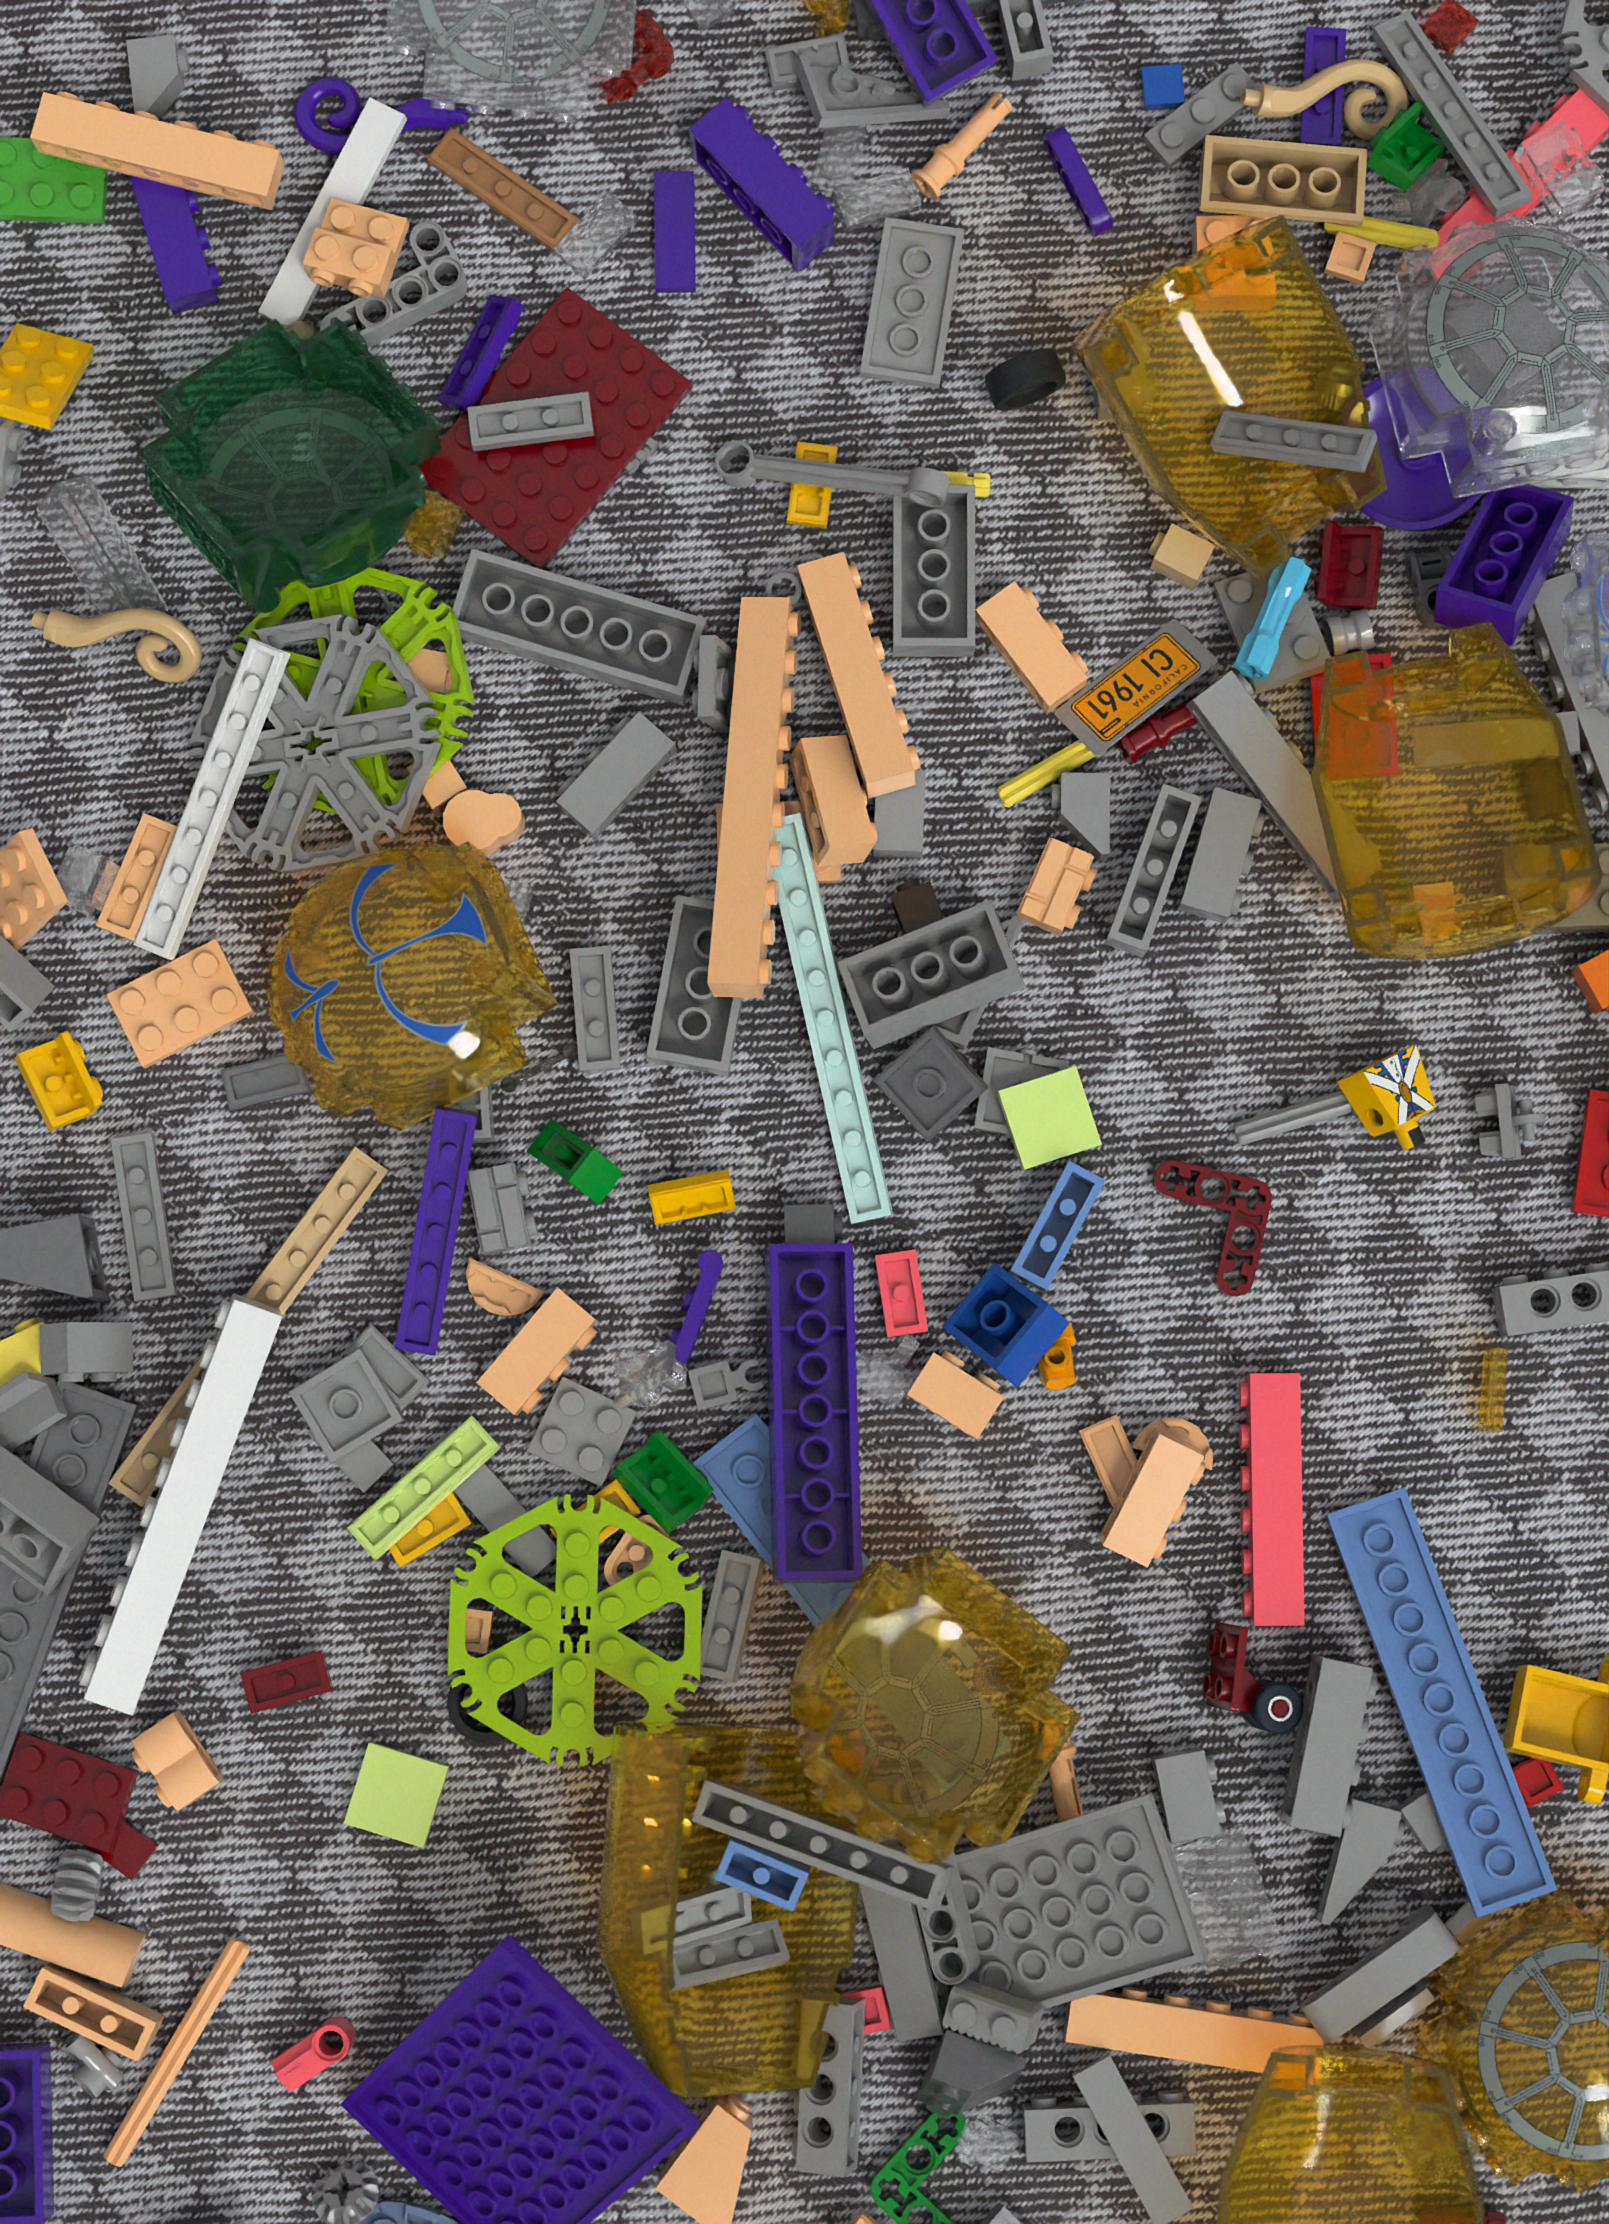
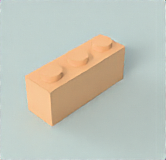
M1014 581L975 609V621L1047 715L1086 686L1088 677L1085 673L1088 672V667L1077 652L1073 651L1070 654L1061 641L1064 639V636L1058 626L1051 619L1045 621L1036 610L1039 607V603L1027 587L1021 590Z
M847 736L800 738L789 757L817 866L863 863L876 844L877 830L875 824L869 820L866 809V790L863 786H860L856 772L857 761L853 750H850Z
M557 1287L476 1383L513 1415L518 1416L522 1410L529 1414L544 1396L539 1390L550 1378L555 1383L570 1366L571 1363L566 1360L575 1347L582 1351L595 1337L597 1331L592 1327L598 1321Z
M1154 1427L1120 1494L1117 1504L1099 1535L1102 1545L1147 1568L1152 1558L1158 1560L1166 1547L1168 1537L1164 1535L1171 1521L1177 1523L1185 1510L1187 1500L1183 1499L1187 1489L1190 1484L1197 1485L1205 1470L1206 1464L1202 1462L1204 1455L1200 1449Z
M49 1963L41 1968L23 2006L136 2062L147 2055L165 2015L72 1970L53 1963Z

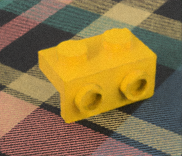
M68 1031L61 1032L55 1040L21 1052L14 1058L49 1132L93 1115L102 1105L103 1092L101 1086L94 1076L90 1077L83 1063L85 1062L83 1048L76 1039L72 1040Z

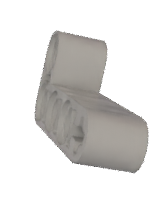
M423 221L413 227L409 240L419 267L391 281L385 298L371 295L369 298L359 297L330 312L323 318L320 332L328 351L337 358L351 357L445 309L465 296L468 283L462 263L439 224L433 221ZM427 239L439 241L437 248L432 251H424L420 249V246ZM453 273L458 276V279L452 285L443 286L438 283L440 277L444 274ZM415 291L422 294L421 299L415 304L411 305L402 302L404 296L409 292ZM374 310L386 312L385 318L380 322L371 323L367 321L368 315ZM357 319L362 327L360 332H358L356 324H354V321ZM342 329L347 337L339 340L335 332Z
M1425 1905L1414 1911L1400 1923V1932L1303 2001L1300 2005L1301 2010L1325 2043H1329L1342 2036L1443 1964L1460 1949L1459 1944L1431 1905Z

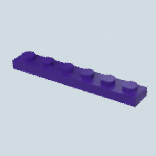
M436 1106L394 1349L436 1356L475 1134L477 1112Z

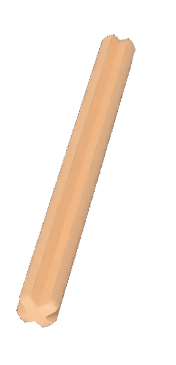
M235 1937L228 1941L105 2150L103 2157L109 2163L121 2167L127 2161L250 1952V1946L244 1941Z

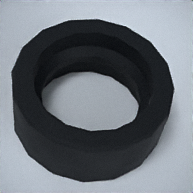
M1042 348L1023 353L1001 363L985 376L984 382L995 409L1008 411L1030 405L1048 397L1065 384L1066 375L1056 351L1051 348Z
M461 1683L454 1688L450 1687L447 1699L450 1720L459 1733L471 1741L485 1744L502 1741L506 1738L490 1727L476 1725L468 1718L461 1702L464 1699L466 1690L470 1686L469 1684ZM524 1683L509 1690L513 1704L511 1713L507 1718L518 1725L524 1720L528 1707V1696Z

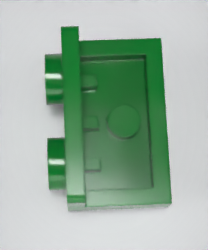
M1418 101L1407 111L1401 108L1391 120L1388 128L1382 126L1369 145L1373 152L1367 162V166L1383 176L1388 183L1399 187L1404 192L1441 158L1446 149L1443 141L1415 123L1424 107Z
M660 1430L654 1432L644 1447L616 1466L613 1472L615 1478L667 1534L700 1511L713 1491V1487L709 1484L705 1474L699 1469L694 1468L681 1454L677 1444L671 1439H667Z

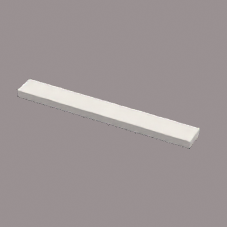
M249 638L133 945L166 959H175L289 660L290 653Z

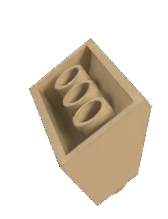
M1206 135L1200 159L1198 184L1199 210L1203 212L1362 226L1367 149Z

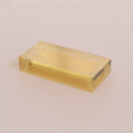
M1484 1349L1479 1432L1500 1433L1503 1430L1508 1349Z

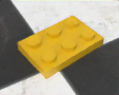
M16 323L0 349V416L51 430L93 359L94 344Z

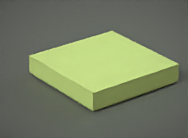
M1076 1066L996 1092L1022 1171L1102 1145Z
M370 1741L344 1824L424 1848L450 1766Z

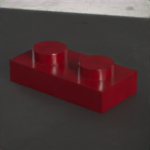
M323 1650L240 1673L251 1714L334 1690Z

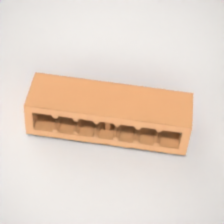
M0 1882V1945L121 1988L130 1982L146 1933L95 1915L89 1921L78 1920L74 1922L64 1920L53 1915L50 1908L52 1902L50 1899Z

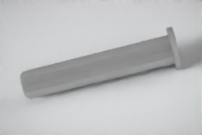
M1341 1090L1236 1122L1234 1124V1133L1238 1143L1245 1145L1350 1112L1353 1116L1357 1114Z

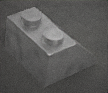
M946 2030L931 2054L917 2101L927 2104L926 2108L933 2113L943 2116H949L951 2113L958 2115L1008 2091L1025 2068L1027 2059Z

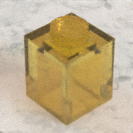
M425 489L403 531L407 542L410 543L409 549L427 559H431L432 555H435L444 560L465 518L462 507Z

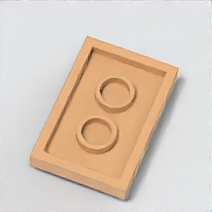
M33 828L19 831L0 850V935L17 951L68 902Z
M217 939L106 994L143 1068H147L255 1013Z

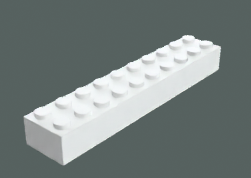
M233 1293L230 1302L222 1299L214 1320V1327L220 1328L216 1340L207 1339L199 1360V1366L205 1368L201 1380L193 1378L184 1400V1406L190 1409L186 1419L177 1418L169 1440V1446L175 1447L171 1459L163 1456L155 1477L154 1485L160 1487L156 1498L148 1496L139 1524L145 1527L141 1537L133 1535L124 1564L130 1567L126 1577L118 1575L112 1590L109 1605L115 1607L112 1616L103 1615L95 1636L94 1645L100 1647L97 1656L89 1653L83 1667L79 1685L85 1687V1700L129 1715L134 1713L283 1317L279 1309Z

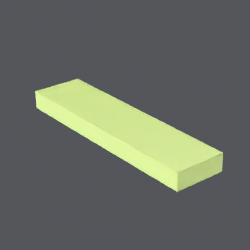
M471 1415L350 1524L347 1529L373 1559H379L501 1447Z

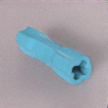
M1292 556L1278 557L1266 586L1267 596L1252 631L1246 635L1234 663V668L1239 670L1243 676L1254 680H1266L1279 651V639L1293 605L1300 600L1312 570L1303 560Z

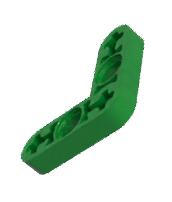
M930 2112L873 2175L870 2185L872 2198L897 2224H910L908 2215L911 2209L916 2206H925L930 2209L933 2215L930 2224H940L941 2221L945 2224H957L919 2186L964 2136L966 2123L963 2113L958 2115L951 2113L949 2116H943L946 2119L951 2115L955 2116L954 2126L957 2130L953 2134L949 2131L942 2133L937 2141L943 2147L937 2151L932 2141L921 2135L925 2130H928L932 2137L940 2127L937 2118L941 2115ZM917 2144L925 2146L930 2152L929 2162L920 2168L909 2165L906 2160L908 2149ZM894 2178L899 2181L897 2190L905 2199L908 2197L909 2192L915 2195L905 2203L901 2213L894 2210L900 2206V2201L889 2193L885 2197L880 2195L882 2191L880 2181L882 2179L888 2182Z

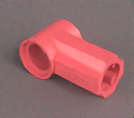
M343 2017L329 2018L319 2028L274 2058L271 2064L281 2084L292 2092L332 2063L342 2060L353 2047L356 2040V2031L353 2024ZM327 2031L338 2032L343 2039V2047L340 2049L329 2047L324 2039V2033Z

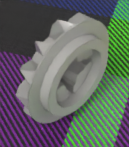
M344 2160L342 2166L335 2169L328 2167L324 2178L316 2180V2191L311 2197L317 2215L325 2223L356 2224L365 2219L376 2206L379 2199L380 2186L373 2170L371 2171L361 2161L358 2164H351ZM345 2182H348L353 2191L348 2192L345 2205H343L336 2193L342 2192L343 2185H345Z

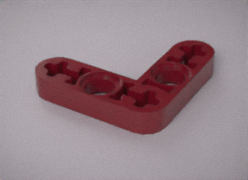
M1176 1160L1162 1163L1153 1175L1154 1188L1161 1196L1229 1213L1215 1273V1284L1217 1289L1228 1297H1238L1247 1293L1254 1282L1271 1207L1272 1194L1269 1187L1258 1179ZM1171 1168L1177 1170V1177L1190 1180L1191 1172L1198 1173L1193 1184V1197L1185 1194L1189 1186L1179 1184L1173 1188V1191L1166 1189L1167 1182L1161 1180V1174H1168ZM1215 1177L1222 1182L1224 1189L1219 1199L1208 1200L1202 1195L1201 1183L1204 1179ZM1231 1181L1238 1183L1235 1189L1237 1192L1248 1193L1251 1187L1257 1188V1195L1263 1197V1203H1258L1253 1209L1247 1208L1248 1203L1246 1200L1235 1197L1233 1198V1206L1227 1205L1226 1201L1231 1194ZM1240 1226L1247 1227L1254 1233L1255 1242L1250 1249L1240 1250L1233 1244L1232 1234L1236 1228ZM1228 1252L1237 1257H1251L1250 1265L1244 1261L1241 1262L1239 1275L1245 1277V1283L1238 1284L1235 1290L1230 1289L1229 1281L1223 1279V1274L1232 1272L1235 1259H1226Z

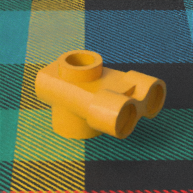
M1069 1322L1070 1324L1037 1363L1039 1366L1040 1382L1047 1389L1058 1391L1075 1383L1071 1346L1076 1342L1071 1322Z

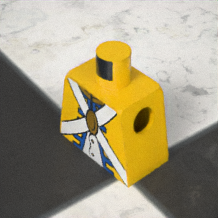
M1416 1045L1390 1054L1337 1081L1342 1092L1371 1136L1376 1137L1394 1130L1403 1151L1426 1141L1416 1119L1434 1110L1435 1101Z

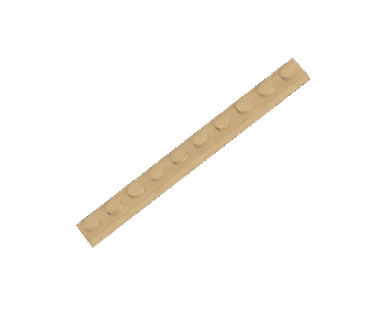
M354 1146L244 1297L279 1309L283 1316L389 1170ZM217 1334L212 1339L213 1341L216 1340ZM200 1357L108 1482L109 1485L141 1507L146 1503L148 1496H151L157 1488L154 1485L155 1477L163 1456L169 1459L172 1457L175 1447L169 1446V1440L178 1417L186 1419L190 1408L184 1406V1400L193 1378L201 1380L205 1369L199 1366Z

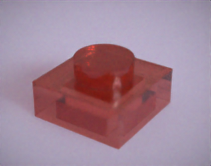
M1445 0L1424 23L1422 31L1452 56L1474 32L1480 21L1457 1Z

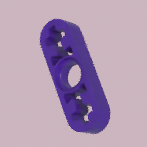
M1060 125L1044 133L1042 138L1046 151L1089 233L1096 237L1112 229L1113 222L1109 210L1065 127Z

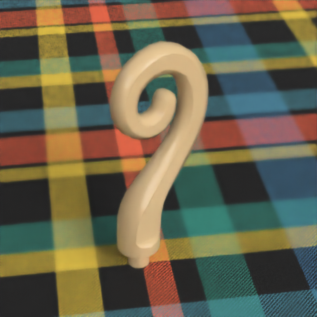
M1350 59L1336 63L1295 86L1284 87L1260 83L1256 90L1244 88L1240 96V104L1251 106L1253 115L1266 118H1283L1304 111L1342 84L1351 81L1372 83L1383 91L1387 100L1386 113L1380 121L1368 123L1361 114L1362 107L1373 103L1377 98L1376 92L1370 88L1362 87L1355 89L1348 96L1343 107L1344 121L1348 130L1356 137L1372 141L1382 126L1388 128L1391 120L1401 108L1407 111L1409 100L1407 90L1401 78L1395 72L1381 63L1367 59Z
M127 608L90 618L53 609L49 615L36 611L31 621V626L44 630L43 638L45 640L69 647L90 646L131 630H146L157 633L147 634L142 637L136 645L135 654L143 671L151 677L166 683L187 681L198 671L202 661L201 647L193 632L173 616L154 609ZM170 640L179 651L180 660L176 664H167L157 659L154 652L166 650Z

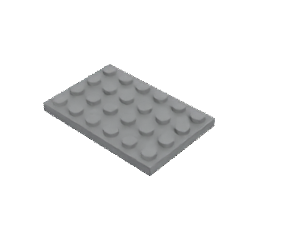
M1152 1792L955 1855L980 1955L978 1969L967 1978L969 1980L1043 2005L1044 2009L1208 1959ZM940 1910L938 1915L940 1924L944 1928L952 1930L953 1920L947 1912ZM950 1953L949 1963L951 1967L956 1971L962 1972V1959L957 1954Z

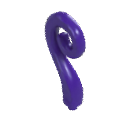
M333 77L322 78L307 85L299 94L293 113L295 125L301 137L308 144L322 152L339 156L351 133L338 134L321 128L315 119L316 106L322 99L328 96L340 97L344 102L343 108L340 111L331 112L327 120L331 127L342 129L350 127L359 117L361 112L360 96L356 89L345 80ZM419 97L409 100L394 109L407 117V121L399 135L415 128H434L448 131L452 123L466 125L468 120V109L454 107V99L449 97Z

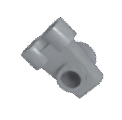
M73 2032L62 2043L60 2049L80 2065L72 2074V2079L88 2095L96 2099L104 2090L112 2091L121 2082L124 2075L118 2068L123 2063L109 2048L104 2046L99 2050L93 2040Z

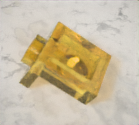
M802 0L803 4L814 14H825L818 23V38L830 36L832 33L835 35L839 34L849 20L848 0Z

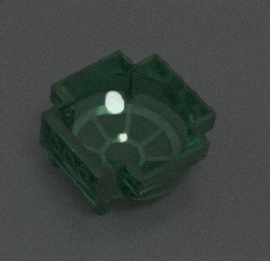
M275 319L156 396L155 400L161 420L168 427L169 431L140 449L138 454L153 499L247 606L250 604L254 610L268 613L273 611L280 603L281 594L279 586L298 580L311 589L343 581L372 566L396 545L411 523L415 511L427 503L423 487L426 484V480L421 472L420 463L442 449L439 437L441 425L431 410L426 409L423 411L417 404L414 393L406 383L402 382L399 384L392 377L391 369L381 356L374 357L368 351L366 341L356 329L350 331L339 319L302 343L294 330L286 331Z

